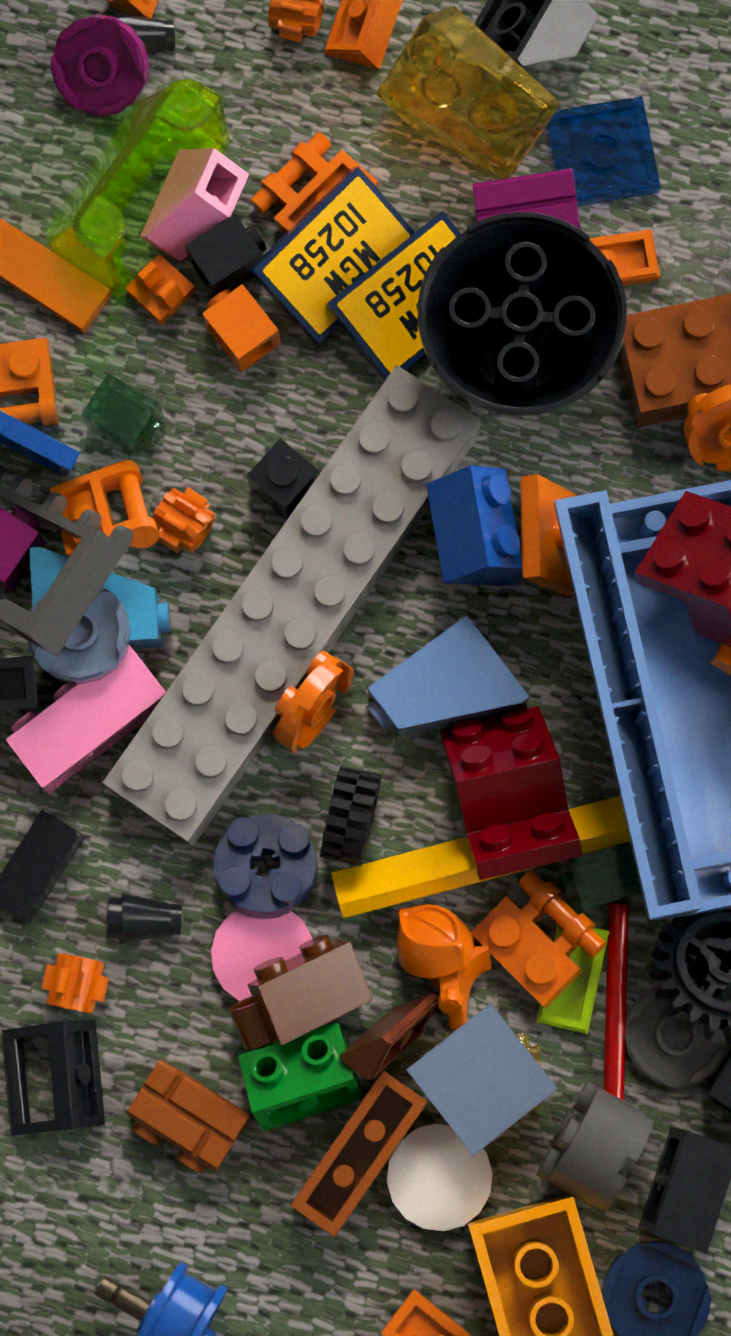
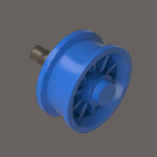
M181 1261L162 1292L157 1293L152 1302L125 1286L120 1287L118 1282L107 1276L101 1281L95 1296L107 1303L112 1302L114 1307L141 1321L136 1330L137 1336H215L217 1332L208 1327L219 1309L228 1287L220 1284L216 1289L209 1287L188 1275L189 1265Z

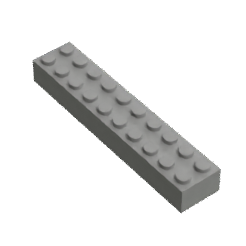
M396 365L102 783L111 792L191 847H194L272 735L274 727L281 718L274 710L283 693L291 686L299 689L307 678V669L316 655L321 651L329 653L429 509L430 503L426 484L451 474L456 470L479 437L481 419Z

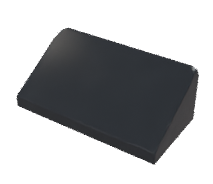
M41 810L0 874V907L25 923L31 924L82 844L85 836Z

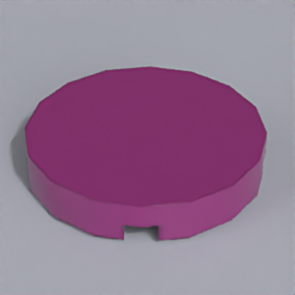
M97 14L76 20L64 29L56 40L54 54L51 55L50 69L57 90L68 104L77 110L82 109L85 112L91 113L90 115L104 117L122 112L139 99L148 83L150 63L145 45L133 28L118 18Z

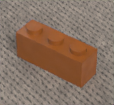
M383 1070L290 1206L335 1238L428 1101Z

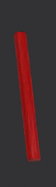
M608 904L609 934L607 939L603 1089L624 1101L629 905Z

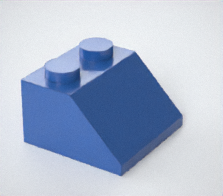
M470 465L427 483L443 583L515 586L520 584L522 578L520 539L516 529L511 502V489L508 484L506 469Z

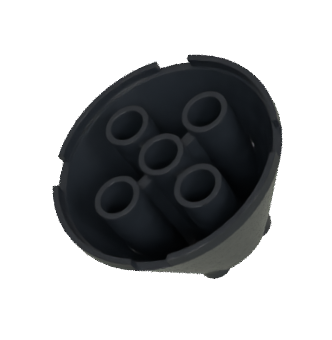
M512 212L490 216L469 225L467 231L456 237L445 248L442 247L429 265L420 288L418 328L422 346L429 362L440 378L454 392L474 405L501 414L528 416L543 414L566 407L585 396L601 382L609 372L620 351L626 329L627 304L623 284L611 259L608 261L604 254L589 240L590 236L556 217L532 212Z

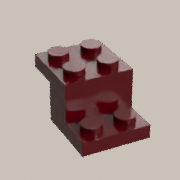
M685 491L636 569L635 575L639 584L685 601L696 634L731 647V506Z
M539 706L531 708L516 707L501 715L480 720L465 719L455 723L453 726L439 729L452 774L461 823L479 880L583 856L580 838L568 808L560 758Z

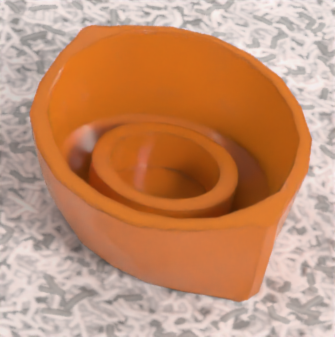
M427 904L400 908L397 911L399 917L397 958L405 971L420 978L433 979L447 976L468 967L474 949V938L466 924L449 909Z

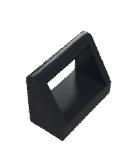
M95 1020L61 1021L1 1030L11 1136L105 1125ZM48 1036L55 1120L31 1123L23 1039Z

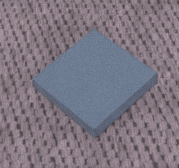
M491 1003L407 1069L408 1073L472 1156L476 1155L557 1090L554 1083Z

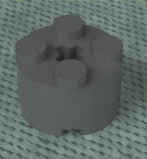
M587 1081L572 1108L578 1111L577 1115L567 1111L554 1133L553 1139L557 1141L558 1151L552 1147L549 1149L536 1176L592 1208L606 1212L627 1181V1178L624 1176L632 1162H637L650 1135L654 1120L645 1115L643 1111Z

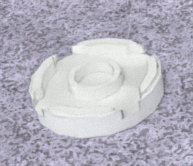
M434 1123L414 1129L400 1141L389 1159L387 1184L392 1202L405 1219L423 1229L447 1231L464 1226L481 1212L491 1192L493 1173L484 1148L472 1156L449 1125Z

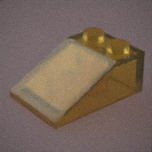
M454 5L422 18L376 93L381 100L412 128L503 179L510 178L515 173L561 105L553 95Z

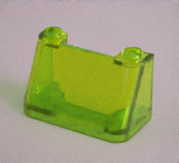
M181 79L142 97L136 102L50 221L46 230V240L51 251L111 289L112 294L120 298L125 291V287L133 280L131 272L125 268L122 262V252L127 247L125 240L122 239L125 234V222L121 214L162 156L174 162L179 149L215 148L220 153L224 152L230 143L222 96L198 81Z

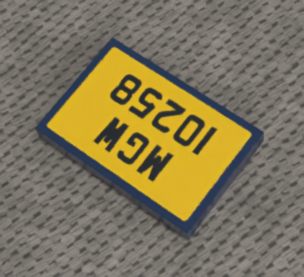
M353 167L248 271L315 344H320L339 325V322L325 304L412 236L415 231L359 167Z
M444 211L440 212L325 304L384 381L396 365L406 370L426 354L418 328V299L422 281L429 265L442 247L445 248L451 241L461 235Z

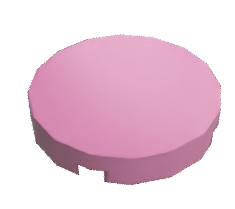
M236 910L226 917L215 933L211 948L213 972L223 989L238 1001L252 996L247 984L257 979L253 970L257 965L277 957H283L284 961L300 954L299 946L313 938L303 920L290 910L289 913L273 919L252 918Z

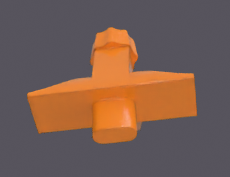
M489 946L474 947L472 957L466 969L444 977L427 978L434 984L440 994L438 1006L443 1014H447L450 1030H457L467 1022L468 1001L473 983L482 973L492 969Z

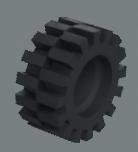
M340 766L325 822L326 826L323 832L320 857L358 866L362 865L377 805L382 774Z

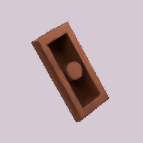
M432 992L388 1012L344 1050L339 1058L367 1080L374 1079L422 1035L438 1004V996Z

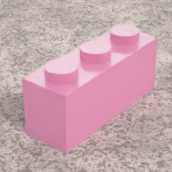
M129 645L128 652L117 669L98 681L84 684L66 683L53 695L55 700L53 704L40 714L36 710L25 714L15 722L11 728L14 733L5 740L39 785L48 794H51L145 722L166 691Z

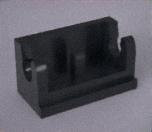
M671 1126L638 1228L707 1254L731 1180V1147L687 1130Z

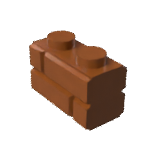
M160 1059L126 1112V1115L136 1121L131 1130L157 1146L162 1138L180 1149L176 1158L200 1174H203L207 1167L215 1172L220 1169L252 1117L248 1112L164 1059Z

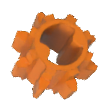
M271 0L267 21L269 22L268 26L280 29L279 38L300 43L302 42L303 35L315 37L321 24L325 0Z
M189 487L184 493L176 488H172L169 493H166L152 516L159 532L158 542L177 554L182 548L191 554L194 553L210 533L217 517L216 513L209 510L210 504L207 503L208 499Z
M57 953L55 965L46 964L41 989L48 990L46 1004L93 1014L96 1001L104 1002L109 978L102 976L104 963L84 957Z

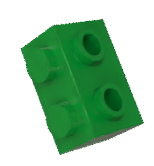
M338 1022L331 1025L324 1024L284 1045L268 1043L238 1055L252 1114L264 1132L365 1098L358 1072L339 1058L340 1054L350 1044Z

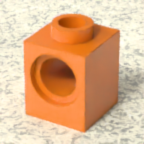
M243 284L232 292L230 289H226L215 295L208 302L207 310L202 313L206 329L241 373L281 345L278 328Z

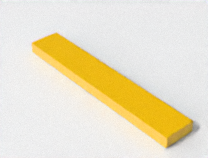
M620 796L569 809L580 838L583 855L630 842ZM466 837L331 873L342 918H348L512 874L508 873L479 880Z

